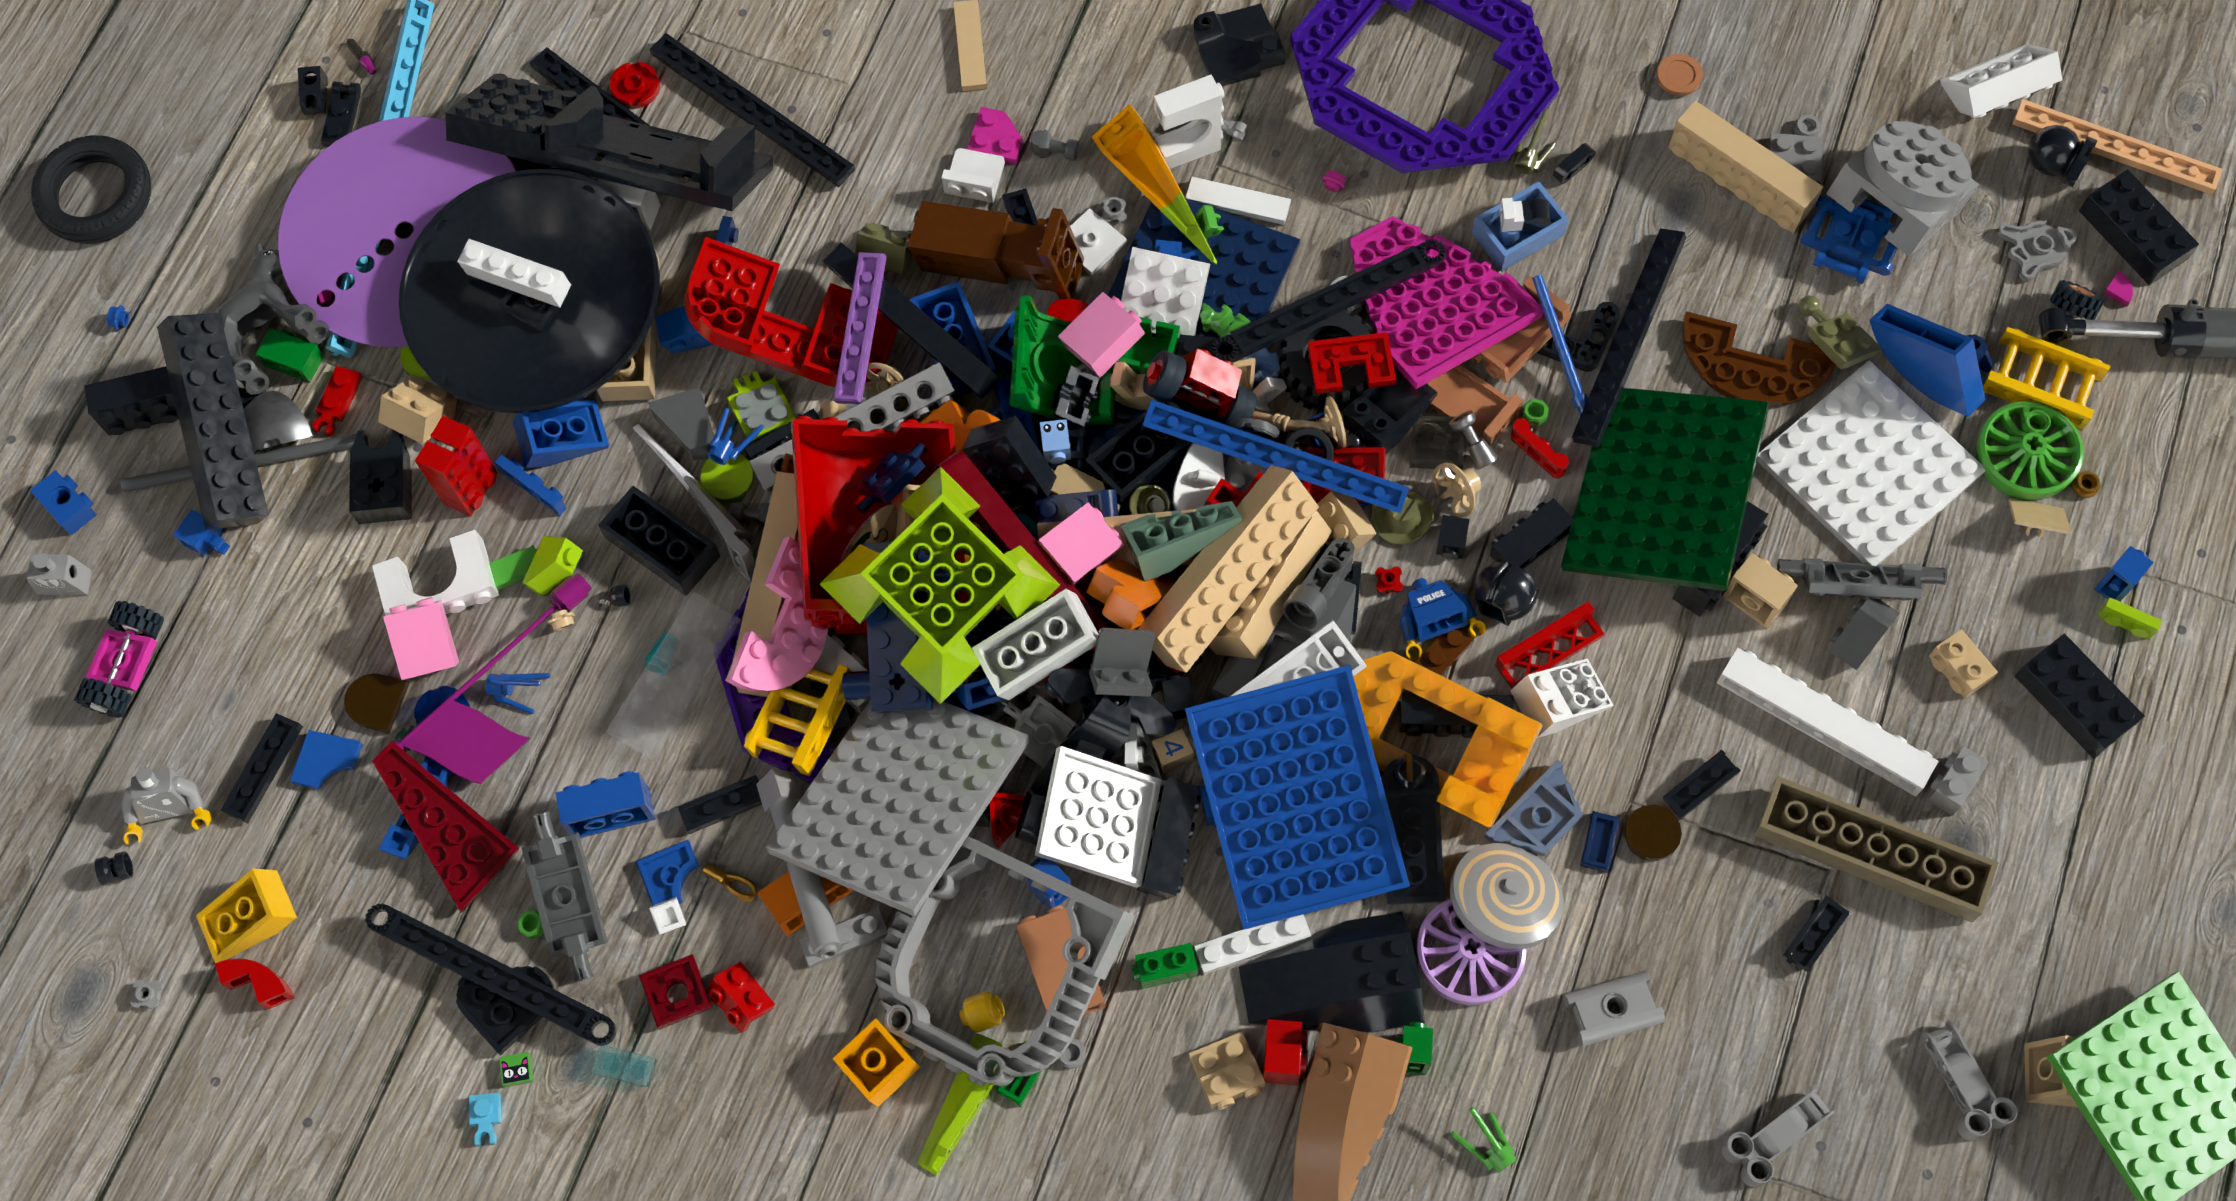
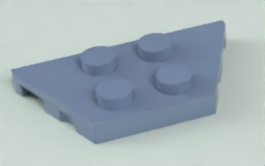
M1557 759L1485 833L1484 837L1497 843L1515 845L1531 853L1545 856L1583 816L1578 802L1574 799V792L1570 782H1567L1563 773L1562 763Z

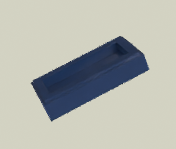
M1592 811L1580 862L1581 867L1608 873L1620 822L1619 817Z

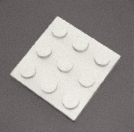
M1132 247L1121 299L1125 306L1124 310L1126 312L1132 310L1138 317L1151 319L1152 333H1156V323L1160 321L1180 326L1181 335L1195 336L1210 264Z

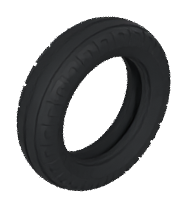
M103 135L78 137L58 146L59 148L51 151L47 158H44L36 170L32 181V204L42 224L62 239L80 244H94L111 240L113 237L116 238L125 233L124 231L129 230L141 218L148 206L151 196V177L148 167L139 153L121 140ZM106 162L114 164L123 170L125 178L123 191L116 202L108 209L87 217L72 216L61 210L59 205L61 186L77 169L91 163Z

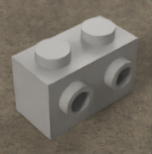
M1965 746L1957 754L1952 752L1943 765L1947 767V770L1943 776L1938 774L1931 784L1930 788L1934 791L1927 801L1953 816L1965 802L1989 761Z

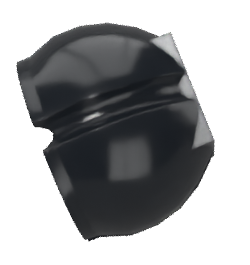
M1498 559L1492 561L1479 574L1475 584V598L1482 615L1509 626L1512 621L1523 618L1532 610L1539 590L1534 579L1515 564L1512 567H1508L1507 561Z

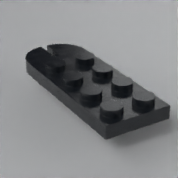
M1406 754L1388 764L1382 776V785L1410 884L1409 887L1387 892V905L1442 903L1445 901L1440 803L1437 802L1439 797V778L1435 767L1428 760L1412 754L1413 782L1407 781Z

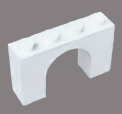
M1212 74L1154 96V111L1164 131L1191 121L1181 128L1155 137V141L1170 169L1221 150V139H1223L1221 126L1224 125L1222 118L1224 91L1221 84L1215 82Z
M472 530L449 538L457 566L456 576L452 584L445 591L434 596H419L414 593L407 566L399 557L372 565L385 615L390 613L389 608L406 604L407 608L417 606V601L433 597L434 602L442 600L445 614L459 613L468 606L484 604L492 598L499 596L484 541L477 531Z

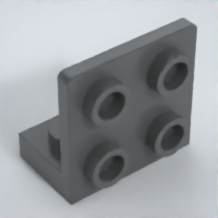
M1100 629L1089 672L1095 694L1151 696L1153 687L1147 673V668L1156 637L1153 630Z

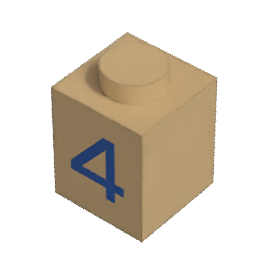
M1183 729L1152 741L1153 753L1163 774L1194 761V751H1196L1194 741L1190 735H1185Z

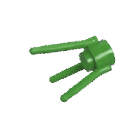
M1471 1107L1470 1113L1493 1146L1486 1152L1489 1158L1484 1156L1456 1132L1452 1131L1451 1136L1483 1162L1488 1170L1494 1167L1499 1173L1517 1160L1512 1154L1514 1150L1509 1145L1494 1114L1490 1112L1488 1117L1500 1140L1499 1143L1475 1108Z

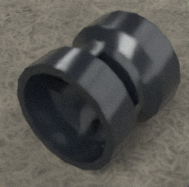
M126 851L116 853L111 858L104 856L95 859L96 876L102 885L113 883L118 878L126 880L133 877L132 861Z

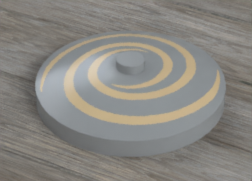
M1491 843L1474 848L1461 859L1451 878L1450 896L1459 919L1475 936L1493 946L1513 950L1534 947L1545 941L1561 920L1564 900L1556 876L1540 858L1518 846L1505 843Z

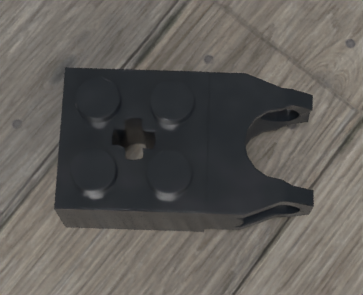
M364 430L357 431L356 439L350 450L349 512L358 524L412 519V470L410 469V455L405 446L404 435L395 430L392 431L386 445L377 449L370 448L368 436L364 433Z

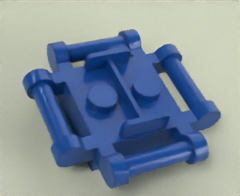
M1820 196L1816 202L1817 209L1809 228L1801 237L1803 245L1818 250L1813 265L1817 267L1822 265L1856 278L1855 281L1863 284L1869 270L1883 276L1889 275L1893 268L1891 263L1898 248L1889 242L1882 260L1878 261L1873 258L1883 235H1887L1889 230L1895 226L1888 223L1893 211L1887 206L1865 199L1861 205L1850 212L1842 205L1833 202L1831 198ZM1826 213L1833 215L1824 239H1821L1817 236V233ZM1877 214L1882 216L1881 220L1876 219Z

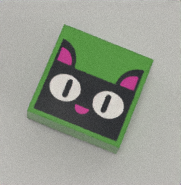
M529 1052L500 1057L502 1086L509 1087L533 1082L531 1054Z

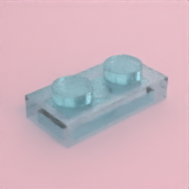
M600 1046L592 1073L597 1076L649 1088L657 1059L609 1046Z

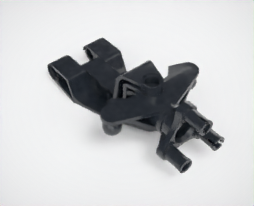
M1152 649V652H1151V656H1150V660H1149V664H1148V668H1147L1148 676L1150 675V672H1151L1149 666H1150V662H1151V659H1152V656H1153V652H1154L1153 649ZM1084 654V658L1092 664L1093 658ZM1056 669L1045 683V689L1050 696L1060 697L1067 704L1078 701L1083 705L1081 717L1059 747L1063 746L1106 761V759L1111 760L1128 739L1131 723L1139 724L1144 735L1152 736L1153 738H1162L1169 735L1176 727V720L1172 713L1152 696L1095 694L1089 675L1090 669ZM1056 751L1026 792L1015 833V838L1037 846Z

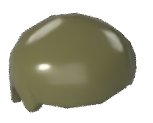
M1140 486L1130 496L1129 510L1131 515L1172 511V500L1169 493L1160 486Z

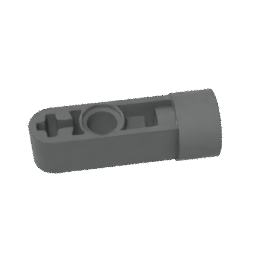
M1344 538L1333 540L1303 583L1294 588L1282 606L1283 614L1291 624L1305 630L1313 629L1328 608L1327 603L1352 568L1355 547L1351 541Z

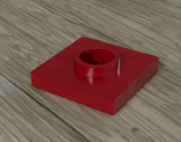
M693 954L639 975L659 1030L713 1008ZM674 984H683L688 990L687 998L677 1003H671L667 996L668 990Z

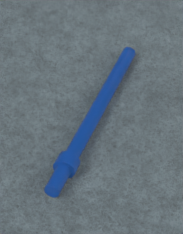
M1540 274L1532 277L1573 394V398H1571L1574 408L1578 409L1581 416L1588 396L1587 393H1583L1544 278Z

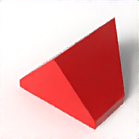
M996 793L989 803L993 841L998 849L1017 829L1025 799L1023 795Z

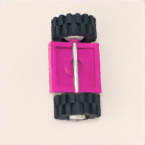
M117 601L107 623L118 631L105 630L87 675L82 680L74 701L100 714L122 718L132 697L125 690L137 691L157 644L155 640L164 618L142 605L138 606L132 602Z

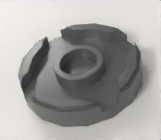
M1238 418L1227 424L1228 426L1275 442L1279 441L1280 431L1277 427L1263 420Z

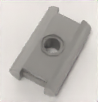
M1646 970L1563 995L1565 1009H1572L1580 1032L1576 1039L1581 1047L1665 1022L1663 1008H1656L1649 991L1648 984L1652 979ZM1607 1004H1616L1620 1008V1013H1611L1607 1008Z

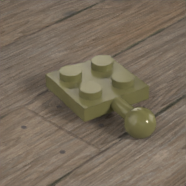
M1809 295L1800 300L1798 307L1801 314L1812 316L1819 323L1810 327L1806 335L1841 370L1879 354L1882 349L1879 344L1848 313L1829 319L1820 310V302L1816 297Z

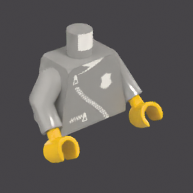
M145 767L140 769L131 778V786L126 788L121 801L124 823L128 825L123 840L126 844H129V834H135L138 837V843H140L143 830L140 826L136 825L137 821L143 824L193 813L194 810L195 816L191 824L195 830H199L201 827L200 819L208 827L212 820V814L208 810L202 809L204 803L193 781L180 777L169 768L152 771L150 768Z

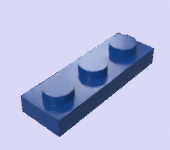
M502 454L497 458L495 464L504 476L554 513L561 516L567 509L562 501L563 495L557 489L545 487L543 480L533 472L530 474L526 473L523 470L522 464L516 459L511 458L509 460Z

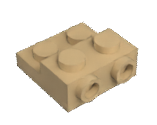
M1243 1032L1189 1053V1058L1211 1109L1218 1107L1219 1110L1226 1109L1235 1104V1099L1244 1095L1246 1099L1255 1097L1262 1093L1261 1088L1265 1087L1264 1078L1255 1057L1252 1056Z

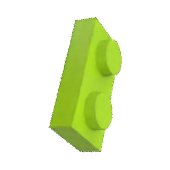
M2111 597L2100 607L2097 614L2106 623L2112 626H2120L2131 631L2137 637L2150 639L2159 630L2163 621Z

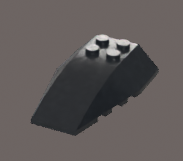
M1402 912L1347 920L1318 932L1309 938L1239 966L1249 1024L1267 1025V1019L1302 1022V1028L1314 1029L1318 1028L1320 1023H1327L1364 1033H1373L1403 1028L1404 1026H1409L1411 1022L1425 1023L1422 988L1410 931Z

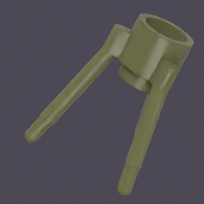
M1547 109L1542 113L1529 146L1521 150V142L1515 150V155L1511 162L1520 173L1532 174L1533 171L1538 172L1543 161L1557 145L1556 142H1552L1539 158L1537 157V151L1534 150L1549 112Z

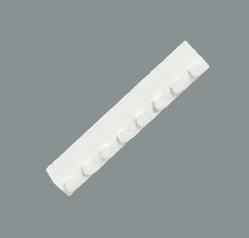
M1737 647L1717 681V684L1915 797L1923 790L1939 762L1928 751L1916 749L1907 744L1903 737L1886 732L1878 723L1858 716L1852 708L1840 706L1833 702L1827 694L1816 692L1808 688L1802 680L1791 678L1782 673L1779 667L1762 662L1751 651L1741 650Z

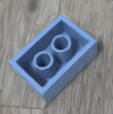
M1539 181L1511 198H1513V201L1547 200L1551 220L1548 226L1540 229L1501 232L1499 216L1501 203L1479 215L1474 220L1473 236L1501 272L1561 238L1566 233L1569 222L1568 217Z

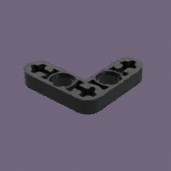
M1602 302L1598 305L1582 341L1563 334L1566 344L1570 347L1569 353L1576 369L1589 372L1598 366L1619 317V308L1614 303ZM1609 311L1611 314L1606 324H1601L1603 314ZM1598 331L1604 335L1605 339L1601 342H1595L1591 339L1590 334ZM1550 339L1537 352L1561 362L1554 341L1551 349L1548 348ZM1589 348L1593 349L1589 362H1585L1584 357H1586Z

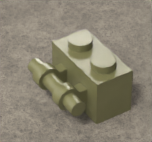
M866 223L857 233L855 254L858 256L859 252L884 253L887 257L885 270L903 275L912 261V254L907 247L909 232L889 230V227L885 225Z

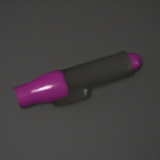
M348 38L346 45L359 61V64L370 75L375 74L377 70L372 64L373 59L367 51H363L354 39Z

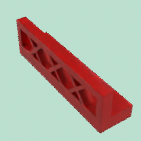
M1589 601L1497 657L1495 667L1511 689L1522 680L1520 679L1516 682L1508 672L1512 667L1527 668L1525 677L1529 675L1530 669L1535 670L1532 673L1551 669L1604 637L1605 633L1592 617L1595 609ZM1586 622L1595 633L1589 638L1576 636L1577 628ZM1560 638L1571 640L1570 649L1566 652L1554 650L1556 640ZM1537 652L1549 654L1548 663L1543 666L1532 664V655Z

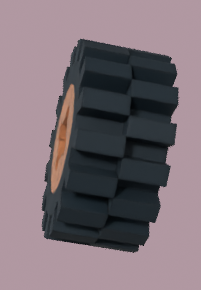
M2060 280L2050 301L2056 307L2065 310V312L2068 311L2070 314L2077 315L2080 318L2084 317L2086 320H2094L2105 299L2101 295L2096 294V292L2090 291L2086 287H2081L2079 284Z

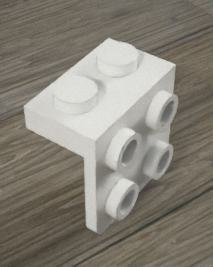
M957 149L950 170L944 169L942 174L944 193L994 203L1005 164L1004 158L968 149Z

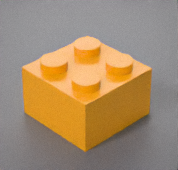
M876 1018L832 1058L862 1094L877 1107L921 1067L903 1045L898 1042L895 1036L887 1030L886 1026Z

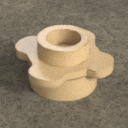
M566 609L552 614V619L547 621V623L552 625L554 632L563 630L575 624L572 618L575 614L573 612L568 613Z

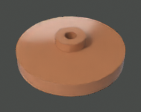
M1686 54L1667 56L1661 61L1657 70V81L1661 88L1667 93L1676 96H1686L1694 93L1700 87L1703 79V69L1700 63Z

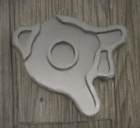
M2034 221L2024 226H2014L2007 223L2001 224L1997 234L2000 238L2015 245V247L2009 250L2008 257L2019 264L2020 279L2029 282L2036 273L2056 268L2064 261L2070 247L2077 239L2075 231L2060 226L2054 228L2047 225V221Z

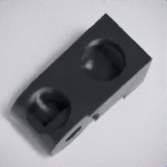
M321 66L299 67V102L303 115L325 114L328 76ZM310 73L315 74L314 76H307Z

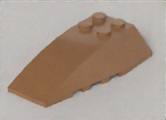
M1327 1023L1319 1024L1303 1080L1294 1163L1293 1201L1350 1200L1359 1182L1357 1176L1362 1166H1367L1371 1158L1369 1152L1375 1140H1380L1385 1130L1382 1126L1388 1114L1392 1115L1397 1106L1413 1047Z

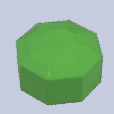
M1531 399L1524 404L1522 418L1526 419L1531 426H1540L1547 420L1549 407L1543 400Z
M534 909L523 912L518 920L519 932L530 939L542 937L544 934L539 912Z

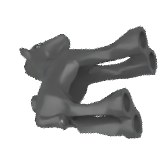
M260 243L256 245V259H254L251 267H249L248 284L222 302L214 312L221 315L236 380L240 381L247 393L251 395L262 393L269 385L267 375L256 367L249 357H242V350L246 340L256 329L266 325L277 315L311 343L320 344L330 334L328 324L322 320H316V311L307 304L290 305L284 292L274 283V278L283 273L280 265L279 251L265 249Z

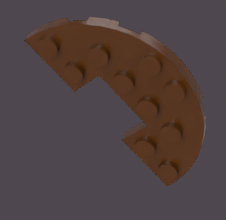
M1687 311L1684 314L1682 338L1689 362L1707 385L1727 398L1768 401L1769 407L1792 404L1805 399L1821 388L1836 367V364L1816 344L1789 338L1783 360L1734 348L1732 344L1737 324Z

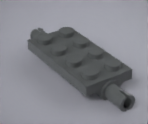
M1803 558V560L1778 559L1777 571L1786 573L1789 576L1802 577L1808 592L1818 596L1840 594L1843 597L1851 598L1856 595H1862L1873 599L1895 597L1899 600L1908 601L1912 598L1921 599V583L1945 585L1947 582L1946 568L1921 567L1919 564H1878L1877 566H1872L1867 563L1831 562Z
M550 811L532 815L538 841H536V844L525 846L521 849L550 957L553 958L560 955L570 957L575 981L594 977L587 952L589 948L606 944L608 940L579 832L563 837L555 836Z

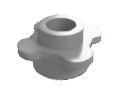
M1111 197L1102 201L1101 206L1104 208V213L1101 217L1106 222L1111 220L1124 222L1127 219V214L1124 211L1127 203L1124 199Z
M143 980L136 981L133 985L135 992L134 997L130 1000L131 1005L135 1008L140 1006L150 1009L156 1008L161 999L162 984L159 981H153L152 983ZM148 992V996L144 997V993Z

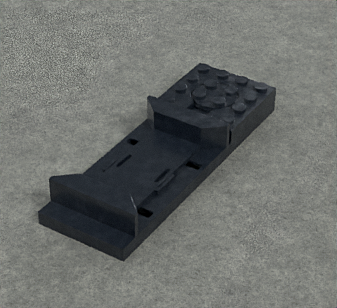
M498 73L493 74L445 112L446 141L728 211H733L773 170V156L755 151V125L725 128L713 141L604 115L603 98L594 86H590L579 95L575 91L554 89L551 85H538L530 83L526 79L517 80ZM598 155L603 157V159L600 162L594 161L593 159H595ZM683 177L691 178L687 183L681 182Z

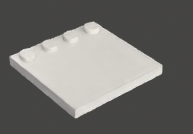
M1063 746L1056 748L1035 856L1136 888L1142 886L1162 779Z

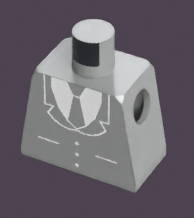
M33 554L30 558L27 581L37 595L88 596L92 570L70 555Z

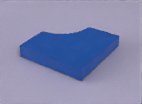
M308 730L290 782L319 790L324 780L333 773L341 770L355 769L363 744L361 741Z
M689 840L636 861L652 905L677 897L679 904L683 903L681 894L683 883L688 875L699 867Z

